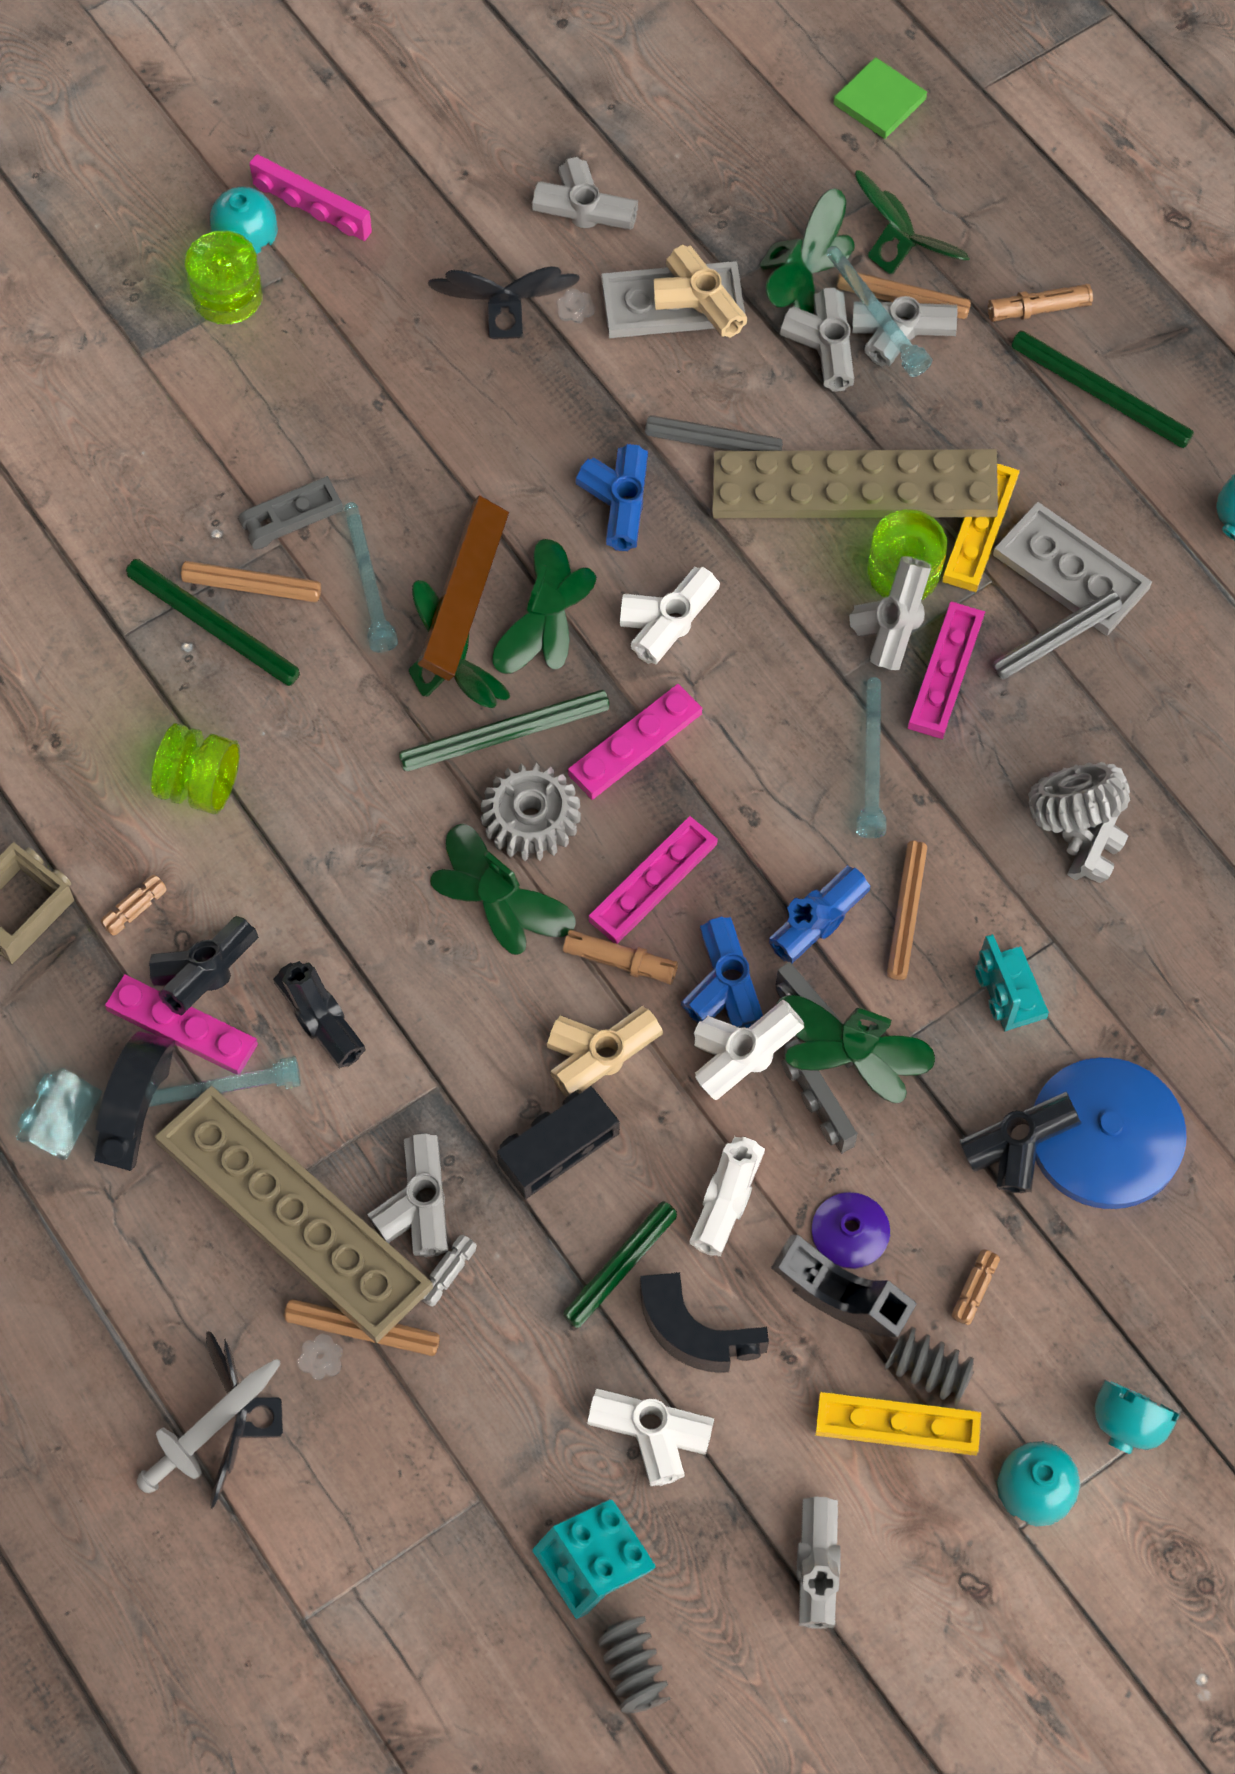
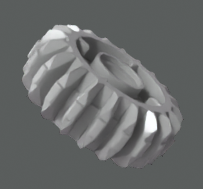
M537 762L533 766L532 771H526V767L521 763L518 773L514 774L513 771L507 768L504 772L505 779L495 776L493 780L494 788H486V800L481 802V812L484 813L481 816V823L484 827H487V838L489 840L495 839V847L498 850L507 846V855L510 858L519 851L524 861L528 859L529 853H536V857L540 861L543 858V851L547 850L555 856L557 845L566 848L569 844L568 836L576 835L577 826L575 824H578L581 820V813L578 810L580 808V799L575 796L573 784L566 785L564 774L554 778V769L551 766L543 773L540 772V766ZM529 808H533L539 811L537 814L531 816L522 813L524 810Z
M1088 762L1085 765L1078 766L1076 764L1070 768L1063 767V770L1051 772L1049 777L1041 778L1038 783L1031 787V791L1028 793L1030 800L1028 803L1032 818L1035 819L1037 826L1042 827L1046 831L1052 830L1058 833L1064 830L1070 833L1078 829L1083 831L1088 827L1096 828L1097 824L1108 823L1110 818L1118 817L1121 811L1128 808L1130 788L1122 768H1118L1114 764L1106 765L1103 762L1097 764Z

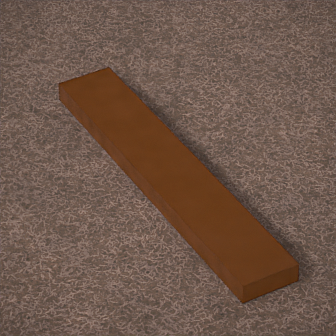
M480 495L473 501L418 661V665L447 681H450L455 676L509 515L507 510Z

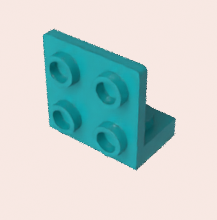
M994 935L985 936L982 949L979 951V960L975 966V974L981 987L986 986L991 998L988 1000V1004L994 1020H1000L1004 1031H1008L1046 1019L1049 1011L1022 947L1019 946L1001 952Z
M613 1500L603 1502L553 1526L532 1549L576 1620L588 1614L607 1594L650 1573L655 1568V1563Z

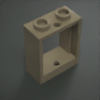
M15 842L0 855V890L21 869L52 895L13 935H10L0 927V955L11 964L74 902L69 888L71 885L70 880L59 870L54 869L51 872L42 865L44 863L43 859L33 849L27 847L23 850Z

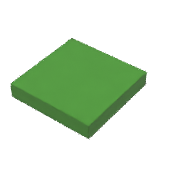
M875 57L834 97V105L886 139L926 100L927 91Z

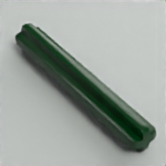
M665 1201L660 1202L569 1304L563 1314L564 1318L576 1328L581 1327L675 1221L677 1211L673 1206Z

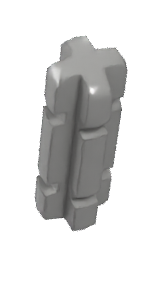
M460 1235L452 1245V1251H447L429 1275V1279L433 1283V1289L421 1301L429 1306L436 1305L442 1297V1290L448 1289L465 1266L464 1261L469 1260L476 1251L477 1245L474 1241L465 1235Z

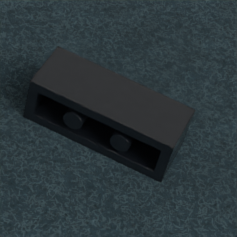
M592 1086L583 1092L581 1090L574 1091L565 1098L562 1107L553 1113L548 1111L539 1115L532 1122L530 1129L520 1136L518 1133H515L500 1144V1149L497 1151L498 1165L525 1200L619 1135L620 1121Z

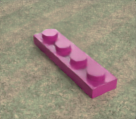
M258 154L250 161L252 182L260 191L271 193L283 199L289 206L298 207L310 213L318 221H326L348 236H355L365 241L372 233L370 211Z
M950 602L909 721L908 729L943 739L984 619L985 611Z
M679 684L675 685L568 768V776L593 800L702 715V707Z
M689 816L589 915V923L613 943L618 944L717 846L718 839Z
M124 974L105 1004L108 1012L159 1037L175 1040V1045L238 1076L241 1074L258 1045L256 1038L193 1007H190L182 1016L176 1014L162 1002L159 996L160 991Z

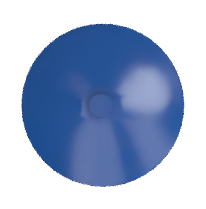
M1100 1057L1073 1063L1060 1070L1045 1084L1034 1106L1067 1091L1082 1123L1039 1143L1037 1146L1036 1163L1043 1175L1056 1189L1084 1205L1102 1209H1120L1135 1206L1153 1198L1172 1180L1184 1156L1187 1138L1186 1124L1177 1099L1166 1084L1156 1075L1129 1061Z

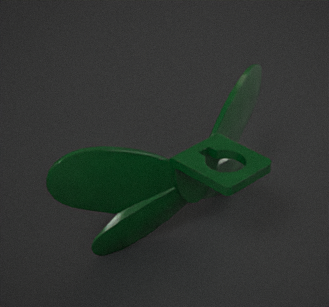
M860 170L855 172V177L863 192L890 222L868 253V257L887 273L894 274L910 249L917 244L949 258L957 260L970 259L965 251L954 245L915 234L910 217L900 200L888 191L882 192L864 172ZM896 238L899 241L896 258L887 262L882 258L881 249L885 243L893 242Z
M832 188L821 195L810 214L803 239L774 243L759 266L762 270L777 268L768 277L765 287L767 297L774 306L784 307L793 302L794 307L813 314L815 287L812 273L825 271L839 265L854 251L855 243L852 237L849 235L837 236L846 210V199L841 190ZM786 249L788 251L786 254H782L779 258L773 260L774 256L781 250Z
M542 539L535 546L533 563L537 579L526 609L528 613L520 618L503 635L493 653V665L501 673L511 674L520 670L541 649L546 664L552 669L561 668L566 661L570 639L565 609L586 598L594 588L597 578L596 574L586 567L571 573L567 554L564 548L556 541Z
M418 580L413 583L412 596L417 612L429 632L440 599L428 583ZM468 634L454 679L460 689L471 700L481 706L495 708L497 705L496 699L508 700L510 693L494 676L465 660L469 645ZM418 659L409 668V674L421 695L428 697L445 679L435 674L433 680L426 683L422 677L423 667L418 665Z
M459 824L448 832L446 850L454 870L441 869L435 871L430 879L431 886L439 894L453 900L483 902L486 917L494 936L509 953L518 955L525 951L527 941L524 929L548 937H564L568 935L570 929L574 930L576 919L572 911L554 898L535 891L519 888L520 884L515 873L487 850L482 838L472 827L466 824Z
M784 996L776 1003L777 1005L782 1000L786 1001L804 1022V1028L795 1037L805 1043L790 1047L785 1054L786 1062L791 1067L800 1070L819 1071L853 1062L863 1080L876 1094L886 1101L901 1103L906 1098L907 1091L898 1075L917 1076L930 1071L934 1066V1051L923 1040L908 1036L881 1037L891 1025L892 1020L862 1008H856L845 1020L844 1024H842L826 1009L801 996ZM860 1020H869L877 1025H869L867 1027L862 1025Z

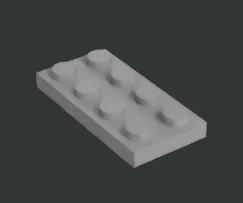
M737 261L706 264L708 268L720 274L722 286L745 314ZM668 268L602 274V289L609 338L714 329L715 327L704 314L697 312L694 308L655 310L654 279L675 277Z
M1039 502L995 547L993 556L1072 612H1076L1111 590L1115 591L1122 601V608L1093 626L1106 636L1113 631L1147 593L1152 584L1151 580Z

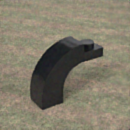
M138 1031L123 1048L111 1073L99 1110L95 1129L99 1131L94 1158L95 1162L129 1171L136 1166L145 1117L156 1089L169 1076L175 1040Z
M799 1235L789 1236L771 1267L772 1270L794 1286L792 1291L812 1306L849 1326L874 1335L898 1337L917 1305L914 1300L889 1280H869L854 1275L830 1261Z
M680 1272L640 1276L641 1303L646 1323L661 1347L678 1361L699 1370L724 1373L730 1370L731 1356H737V1359L741 1361H749L760 1358L762 1353H767L769 1344L767 1327L714 1330L697 1322L685 1306Z

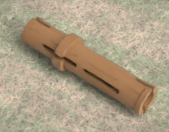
M1089 284L1031 294H1028L1026 291L1019 292L1017 296L989 300L988 315L991 322L1017 317L1024 320L1029 319L1031 315L1091 306L1093 302L1092 289Z
M571 929L568 932L569 936H566L563 947L564 953L631 972L630 976L637 978L641 975L672 985L675 979L678 962L646 953L647 949L640 947L637 950L627 948Z

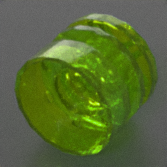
M214 231L202 235L191 244L185 255V270L192 302L196 311L206 320L217 324H235L253 315L262 302L263 287L259 274L257 254L252 243L243 235L231 231Z
M904 509L896 511L879 521L872 535L867 574L872 587L882 597H889L902 556L923 560L931 565V571L921 600H924L933 593L940 582L946 557L947 538L943 527L932 516L919 510Z
M174 723L165 733L154 761L151 778V791L154 797L164 800L170 798L171 802L181 804L188 797V803L191 808L211 814H218L228 801L237 776L240 760L238 741L216 734H210L204 740L201 730L195 728L189 730L188 726Z

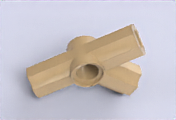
M681 245L674 249L672 254L666 259V265L675 277L654 279L655 310L694 308L697 312L704 314L722 337L728 336L731 338L740 333L742 327L747 324V316L722 286L720 274L708 268L692 246Z
M644 1006L638 1008L612 1028L601 1031L560 1015L551 1030L547 1048L569 1056V1058L550 1071L551 1076L564 1096L568 1097L577 1090L584 1091L603 1076L617 1073L622 1068L624 1061L661 1036L663 1030L657 1018ZM609 1047L615 1050L616 1054L605 1058L597 1052L602 1048Z

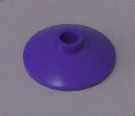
M852 1192L840 1193L828 1198L817 1209L812 1221V1239L816 1249L839 1267L858 1269L872 1264L884 1253L890 1238V1224L882 1207L870 1197ZM850 1220L858 1223L859 1229L849 1231L846 1229L845 1223Z

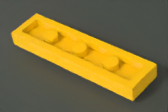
M997 463V517L964 518L942 582L977 592L1020 470Z
M820 1392L815 1436L977 1456L982 1412Z

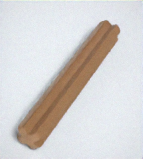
M845 269L841 270L838 276L837 288L840 290L890 302L899 297L908 296L916 299L921 304H953L958 307L957 318L966 319L969 314L971 301L966 298Z
M191 561L184 562L181 569L182 581L310 602L319 601L321 596V583L314 580Z
M913 840L907 844L887 976L891 979L905 980L908 974L927 853V845L924 842Z
M294 1299L289 1300L286 1305L284 1318L289 1323L374 1342L340 1310ZM396 1324L378 1344L434 1356L438 1351L440 1336L435 1332Z

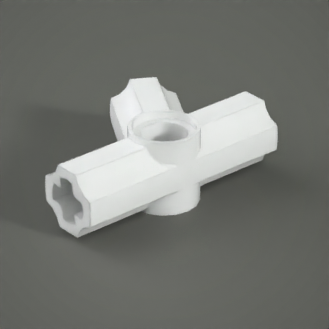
M694 566L675 591L664 597L623 594L620 627L642 629L631 642V649L635 651L638 658L648 664H657L674 642L689 632L692 620L719 589L720 583L713 576L712 572L704 567L698 568ZM678 613V614H681L682 616H681V617H671V616H669V614Z
M784 1000L780 1001L749 1028H739L707 1016L705 1020L699 1021L696 1027L694 1046L716 1056L695 1072V1078L710 1097L715 1100L719 1099L750 1072L765 1070L772 1062L773 1053L804 1028V1022ZM751 1046H753L751 1051L747 1054L748 1049Z
M734 1137L732 1143L726 1144L717 1172L713 1175L705 1194L704 1208L690 1238V1244L697 1248L698 1251L710 1256L722 1255L736 1219L740 1220L752 1191V1181L765 1152V1148L758 1145L756 1141L746 1137Z
M597 1388L588 1417V1425L637 1437L650 1486L665 1485L684 1477L685 1474L677 1448L706 1455L714 1418L667 1407L656 1399L640 1400ZM654 1414L661 1419L662 1423L656 1429H646L640 1424V1419L644 1415Z

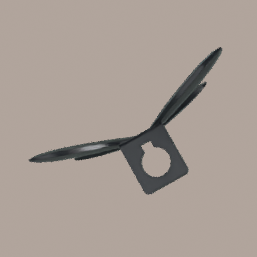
M551 266L530 272L503 288L477 274L461 270H450L445 274L447 279H431L428 281V285L433 290L448 296L488 300L489 337L491 339H512L523 336L522 298L540 297L566 290L575 285L580 280V277L577 274H561L560 268ZM501 308H509V313L515 318V325L510 330H501L496 325L495 321L497 316L501 314Z
M207 1331L206 1343L208 1351L228 1394L239 1384L232 1352L226 1339H224L223 1353L214 1335ZM253 1398L235 1415L234 1427L212 1490L211 1509L216 1505L227 1475L233 1469L240 1438H279L283 1434L282 1400L280 1398ZM256 1407H266L273 1415V1423L268 1428H257L252 1422H246V1416Z

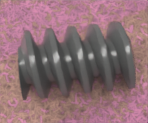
M909 1328L904 1334H901L884 1369L887 1370L896 1362V1375L900 1378L908 1370H911V1384L916 1385L925 1377V1390L929 1393L937 1385H940V1399L945 1400L951 1393H956L954 1405L957 1407L974 1373V1358L970 1356L962 1364H959V1350L954 1349L946 1357L944 1356L945 1343L941 1341L933 1349H930V1335L925 1334L917 1342L915 1341L916 1328Z
M645 1616L627 1619L604 1630L605 1634L598 1640L600 1648L611 1649L603 1656L605 1664L616 1665L609 1672L610 1680L622 1681L614 1689L615 1695L618 1697H628L620 1704L622 1713L643 1712L671 1699V1697L659 1696V1693L668 1686V1682L654 1681L653 1678L663 1669L662 1665L648 1664V1660L657 1654L656 1648L643 1649L642 1646L652 1637L651 1633H638L637 1628L646 1622Z

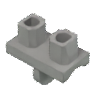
M1118 817L1110 818L1108 823L1097 824L1096 828L1088 827L1083 831L1078 829L1070 833L1063 831L1062 836L1069 843L1067 852L1071 855H1076L1067 874L1069 877L1078 880L1086 876L1098 883H1102L1110 877L1114 869V863L1101 856L1103 848L1114 855L1120 852L1128 838V835L1115 825Z

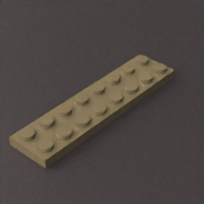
M997 449L714 451L713 518L997 517L998 514Z
M212 1085L155 1136L156 1143L376 1344L433 1289V1283Z

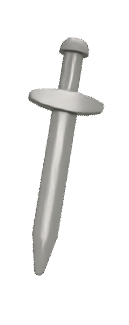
M275 1359L249 1374L180 1439L165 1428L159 1429L156 1432V1437L165 1455L148 1471L142 1470L137 1477L139 1489L144 1493L156 1491L159 1488L158 1483L175 1467L193 1479L199 1477L202 1471L193 1454L264 1389L280 1366V1360Z

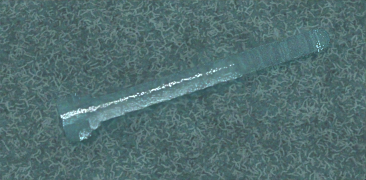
M836 246L829 247L827 249V257L901 352V365L908 375L916 377L924 373L933 361L923 347L912 345L840 249Z
M349 502L345 505L344 510L372 623L367 637L370 649L374 652L382 653L394 649L398 645V638L395 628L385 620L359 508L356 503Z
M872 677L867 681L865 808L857 816V834L864 838L873 839L883 837L886 834L887 818L879 808L881 681L877 677Z
M296 1056L281 1058L280 1063L273 1064V1068L158 1089L155 1091L149 1107L198 1098L211 1085L220 1093L276 1083L277 1087L284 1085L286 1089L301 1086V1077Z

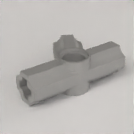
M575 157L566 159V162L559 166V175L563 186L542 181L537 182L532 203L533 211L571 218L572 222L580 228H591L598 223L629 230L634 227L638 200L600 193L599 189L594 185L587 161Z
M823 288L822 291L814 294L815 315L794 306L789 308L784 318L780 335L816 349L821 358L824 387L831 389L832 392L844 391L849 386L854 385L849 341L850 326L846 317L844 293L836 290V288Z
M908 296L899 297L892 303L854 301L852 333L874 334L865 346V353L877 365L881 367L885 365L890 366L906 343L917 335L956 336L958 307L953 304H921L916 299ZM904 317H905V318H909V320H902V319H900V318H904Z
M902 556L889 597L883 598L881 601L855 605L853 612L849 614L850 627L856 631L857 636L877 634L870 662L878 667L890 670L900 669L911 631L921 626L924 620L925 612L921 599L931 571V565L923 560Z
M416 1134L404 1139L407 1187L368 1213L367 1216L380 1236L388 1243L411 1228L414 1256L433 1257L448 1251L439 1141L437 1135ZM430 1188L436 1191L434 1198L428 1202L416 1200L418 1192L422 1189Z
M828 1497L803 1498L801 1543H798L797 1580H800L799 1626L814 1629L834 1628L836 1592H839L841 1552L840 1545H837L838 1500Z

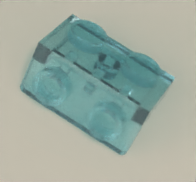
M64 1068L51 1074H45L36 1088L35 1093L39 1096L32 1108L28 1107L18 1121L17 1127L21 1130L16 1139L22 1143L30 1141L61 1160L67 1159L103 1091Z

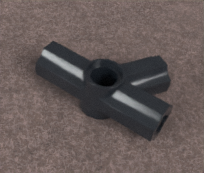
M235 916L212 940L197 942L188 951L151 954L149 961L150 979L154 986H165L159 992L162 1002L172 1012L182 1016L207 990L211 991L222 988L231 978L229 967L259 938L257 931L245 918Z
M300 961L296 963L290 962L281 968L279 973L273 978L274 984L294 1009L295 1017L311 1039H317L339 1069L349 1067L358 1061L360 1056L366 1051L365 1045L344 1019L345 1016L334 997L325 989L316 969L309 962L302 964Z
M1066 1091L1025 1111L1017 1110L1010 1112L1002 1121L961 1139L960 1143L974 1172L999 1162L997 1188L1012 1193L1032 1192L1038 1144L1082 1123ZM1021 1124L1030 1126V1131L1024 1139L1015 1140L1011 1138L1012 1131L1016 1126Z

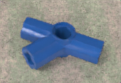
M627 444L622 448H618L615 470L594 457L587 459L581 466L575 480L576 485L610 506L606 545L613 547L617 551L628 552L632 548H637L648 461V451L642 449L639 445ZM624 496H630V497H633V498H631V499H624V498H622V497H624Z
M847 865L820 891L814 890L805 898H794L787 907L789 911L788 921L769 938V944L775 954L784 962L790 961L793 964L819 938L826 939L842 923L845 914L870 891L871 886L865 879V876L855 867L852 868Z
M721 916L711 919L700 926L701 935L713 970L681 1002V1006L696 1023L705 1020L707 1016L715 1018L725 1007L731 1025L739 1028H749L763 1016L749 974V963L743 955L731 917L724 918ZM734 969L739 971L742 976L737 980L731 981L724 978L723 973Z

